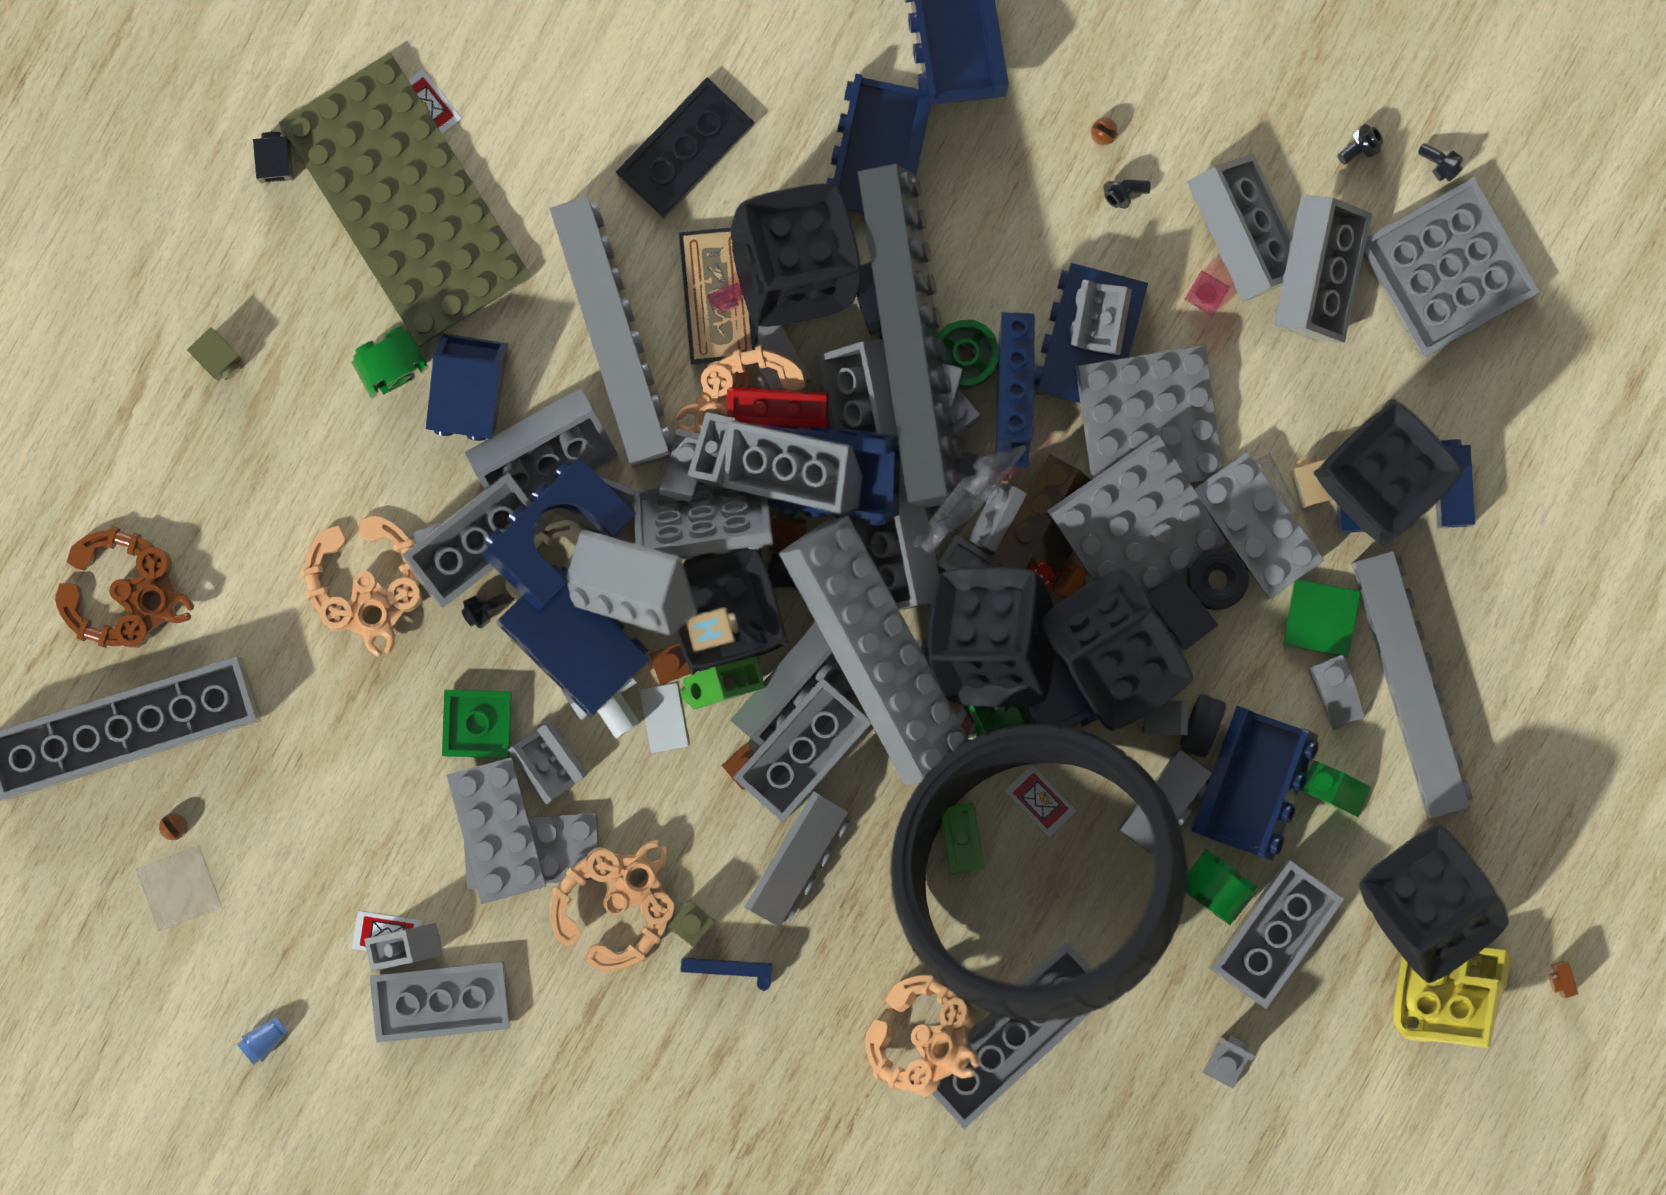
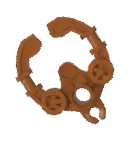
M112 526L111 530L99 531L77 541L71 546L66 562L79 570H86L93 564L98 549L104 547L114 549L116 544L128 547L127 554L137 555L136 568L140 576L134 579H118L111 584L109 589L110 596L126 609L127 615L119 618L114 629L108 625H104L102 630L91 627V620L83 618L78 612L82 594L80 587L75 584L59 583L55 602L60 616L68 627L77 634L78 640L85 641L88 639L97 642L98 646L104 648L107 646L139 648L147 643L151 630L165 620L172 623H182L190 620V613L176 615L174 612L176 603H183L187 610L190 611L194 609V604L186 595L174 591L169 576L172 570V560L167 552L141 538L140 534L133 533L131 535L121 532L120 528ZM159 593L161 603L158 608L152 610L149 604L150 598L153 594Z

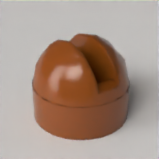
M1100 118L1092 125L1091 137L1099 145H1109L1117 137L1118 129L1115 122L1111 119ZM1098 125H1101L1109 129L1113 133L1111 136H1109L1108 134L1096 128L1098 127Z
M168 814L160 821V833L168 840H178L185 835L187 822L179 814ZM170 819L173 826L179 831L176 835L172 833L165 823L167 820Z

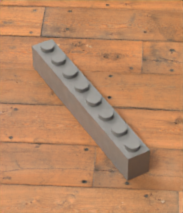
M1394 551L1354 562L1351 565L1359 591H1361L1362 602L1427 819L1437 818L1470 808L1468 800L1473 799L1468 781H1462L1459 768L1463 767L1462 758L1458 748H1452L1449 736L1453 735L1452 725L1448 716L1443 717L1439 705L1444 703L1440 686L1438 684L1433 685L1430 672L1434 671L1433 661L1430 653H1424L1420 640L1425 639L1424 631L1420 621H1414L1411 608L1415 607L1414 598L1410 588H1404L1401 578L1406 575L1403 561L1400 556L1395 557Z

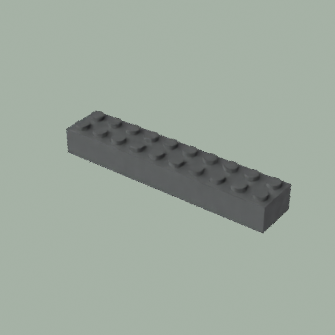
M898 164L858 171L908 503L924 508L964 501L963 492H966L967 484L964 473L959 471L958 459H961L962 452L959 440L954 438L953 426H956L957 419L954 407L949 405L948 393H951L952 390L951 380L948 373H944L943 360H946L947 354L943 340H939L938 327H941L942 324L939 309L934 307L933 295L937 292L934 276L932 274L929 275L928 262L931 261L932 256L928 242H924L923 229H926L927 223L925 213L922 209H919L918 197L922 194L921 184L917 176L915 177L912 172Z

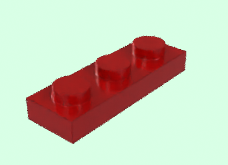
M729 387L727 390V417L735 418L738 422L746 424L826 428L828 426L829 392Z

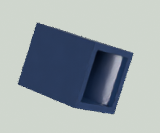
M443 333L433 354L426 420L427 430H433L435 434L441 436H451L453 434L467 435L468 439L474 441H484L486 438L492 439L497 424L509 343Z

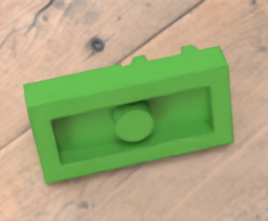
M974 803L950 806L942 817V824L951 874L955 875L985 869Z

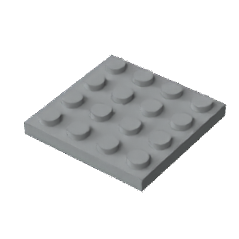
M1475 177L1368 236L1366 240L1364 256L1422 358L1540 293Z
M1206 345L1075 366L1091 480L1156 435L1162 438L1189 483L1207 480L1223 469Z
M1158 435L1048 510V513L1093 581L1109 572L1125 569L1133 576L1146 596L1177 572L1180 575L1188 570L1200 555L1216 550L1227 542L1162 438Z
M697 483L692 501L690 502L685 500L675 501L668 496L659 494L660 488L636 492L634 498L636 545L671 554L682 559H691L698 554L711 552L725 554L732 549L746 547L748 549H759L766 544H773L768 497L733 490V492L704 486L700 483Z

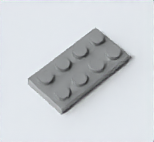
M1248 451L1194 489L1219 530L1238 557L1244 562L1246 568L1268 599L1324 561Z
M512 757L448 774L450 790L481 904L547 887Z
M596 813L529 818L546 883L562 882L567 875L565 871L568 867L572 868L577 862L587 857L590 851L599 847ZM464 842L467 889H475L477 887Z
M504 961L370 976L376 1043L510 1029Z

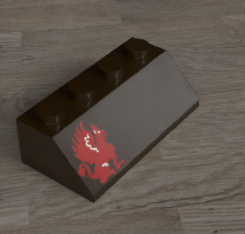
M1049 454L988 567L1021 568L1034 571L1043 579L1050 594L1073 550L1048 513V510L1087 484L1091 479L1074 466Z

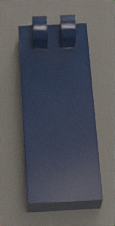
M682 958L680 972L757 977L758 988L765 991L771 985L772 963Z

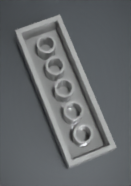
M1065 941L1019 985L1040 986L1055 984L1081 976L1092 969ZM988 1012L968 1031V1047L977 1053L980 1065L979 1067L972 1066L970 1059L963 1070L972 1068L975 1074L971 1077L961 1078L952 1073L940 1080L938 1088L932 1095L965 1129L1091 1012L1082 1016L1064 1020L1055 1019L1054 1021H1025Z

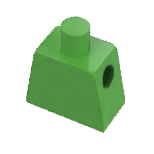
M756 656L716 666L684 677L681 696L683 701L695 710L765 688ZM731 675L735 685L724 688L723 677Z

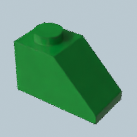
M1310 760L1305 772L1307 773V781L1301 793L1359 817L1371 786L1316 760Z

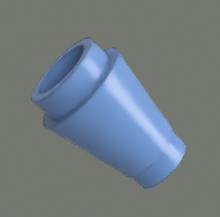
M275 1017L271 1021L241 1036L243 1040L237 1045L254 1065L259 1060L263 1062L288 1031Z

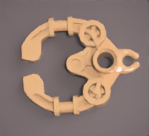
M758 345L755 347V350L742 352L741 349L735 350L733 354L726 356L720 361H714L705 368L701 375L703 389L697 402L682 407L675 415L676 420L680 421L686 414L690 413L696 418V423L693 426L679 423L678 428L700 433L705 414L711 408L718 410L722 416H727V390L729 387H733L736 382L735 372L742 373L746 371L745 365L758 363L760 369L769 367L777 370L780 383L786 390H799L807 385L804 369L789 356L778 351L765 349L763 345Z
M374 515L359 520V533L363 540L376 542L387 538L394 544L395 552H402V554L416 544L415 539L410 540L399 527L387 519ZM339 526L322 530L311 544L306 556L304 570L300 571L302 578L306 579L308 587L307 599L311 600L326 628L332 631L347 629L362 635L367 649L376 657L381 656L382 651L374 645L375 638L384 636L387 639L384 652L386 654L391 653L395 644L394 625L404 612L415 610L422 601L420 582L404 559L405 564L399 566L400 572L403 574L402 578L393 581L388 590L382 588L370 572L361 571L353 578L352 595L349 601L341 597L329 598L328 587L321 588L318 575L324 573L322 567L324 557L339 552L346 545V538ZM371 610H381L382 617L378 623H366V616Z
M658 840L644 844L636 854H614L612 850L605 847L594 848L588 853L587 857L577 862L572 868L568 867L565 871L567 875L558 887L554 885L551 889L553 892L550 905L551 928L554 937L566 947L571 946L581 935L576 922L566 915L567 905L572 901L568 894L577 883L584 886L587 882L586 879L589 877L599 882L609 881L603 904L611 915H620L629 908L640 905V912L647 920L646 927L643 926L640 930L645 935L635 947L629 944L625 950L614 953L605 945L592 944L584 960L597 971H616L627 968L639 961L645 962L647 959L645 955L655 943L659 944L661 942V936L667 921L673 915L674 903L668 894L663 891L659 874L668 860V848L664 846L660 849L659 860L651 861L648 858L649 850L660 846ZM636 868H643L646 871V876L640 883H632L629 880L630 873Z
M929 974V976L910 977L900 981L893 986L885 1000L892 1009L904 1012L911 1007L917 994L925 993L928 996H932L934 993L938 994L937 1001L943 1004L939 1013L941 1024L938 1026L920 1024L911 1033V1041L919 1051L921 1059L911 1062L906 1070L901 1067L893 1070V1062L887 1058L885 1053L892 1039L893 1028L883 1021L873 1020L866 1033L865 1041L868 1060L874 1070L873 1076L875 1078L887 1081L888 1086L896 1091L900 1089L924 1097L933 1094L938 1088L940 1080L952 1073L961 1078L973 1076L975 1073L972 1068L963 1070L970 1059L972 1066L979 1067L980 1065L977 1053L968 1047V1031L974 1026L976 1020L975 1008L944 987L932 974Z

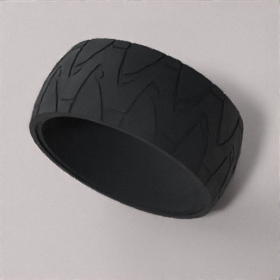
M1024 724L988 732L987 735L983 734L975 737L949 753L927 773L911 795L900 817L891 852L890 877L892 880L891 889L894 905L903 932L916 956L938 982L956 996L976 1007L984 1008L988 1012L1025 1021H1054L1055 1019L1064 1020L1082 1016L1107 1006L1136 987L1150 973L1152 968L1156 966L1170 945L1179 925L1187 888V861L1181 828L1173 808L1156 781L1137 761L1130 756H1126V753L1119 747L1087 731L1069 726L1058 727L1055 724ZM1035 763L1073 765L1092 771L1115 783L1138 804L1147 816L1154 839L1156 867L1153 890L1146 911L1133 934L1112 957L1093 970L1076 978L1049 985L1020 986L1002 983L975 973L960 964L947 952L935 931L928 909L926 870L933 841L942 824V817L950 806L956 805L971 789L997 773L1010 768Z

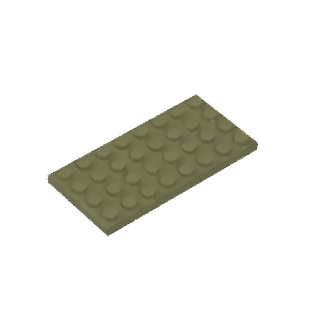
M391 53L279 122L419 347L532 277Z

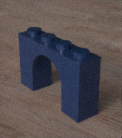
M1461 439L1442 440L1441 442L1454 455L1465 471V474L1436 503L1437 528L1471 527L1475 525L1471 445H1462ZM1336 503L1338 533L1364 532Z
M580 457L572 464L566 460L553 473L557 479L549 487L543 483L530 496L534 502L526 510L520 505L507 518L511 523L510 526L503 532L497 528L484 541L488 547L481 555L537 611L545 606L567 584L543 559L535 546L533 532L535 523L540 515L555 509L568 510L580 516L596 533L612 538L636 515Z

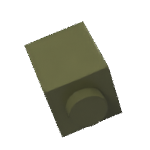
M212 327L187 349L218 382L222 378L225 380L230 379L240 369L238 363L242 358Z
M688 900L668 925V928L694 948L716 920L691 900Z

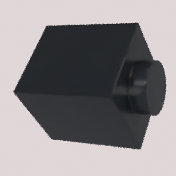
M265 132L261 134V138L253 139L256 179L260 183L293 180L290 140L286 136H281V132Z

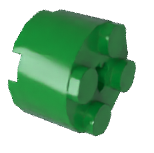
M970 319L959 320L949 323L939 332V340H943L947 354L946 360H943V363L962 368L958 388H975L985 383L993 375L999 360V346L994 333L985 324ZM966 347L972 349L971 356L974 359L972 361L967 359L965 362L959 360L960 353L957 350L959 348L965 350Z
M402 326L387 332L384 335L386 339L376 345L373 341H369L355 349L357 354L353 356L354 359L351 363L371 398L377 396L379 389L384 395L412 380L410 373L416 369L423 373L429 368L411 333L404 331Z
M1208 849L1203 851L1187 872L1186 893L1228 925H1231L1258 890L1255 884L1244 876L1242 877L1234 867L1224 860L1221 861L1220 858Z

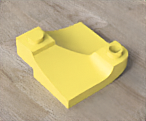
M1484 948L1448 975L1431 983H1426L1402 957L1394 1004V1023L1397 1031L1404 1038L1413 1041H1438L1490 1048L1498 1008L1504 988H1507L1511 955L1506 950ZM1413 1019H1418V1027L1415 1029H1410V1021Z

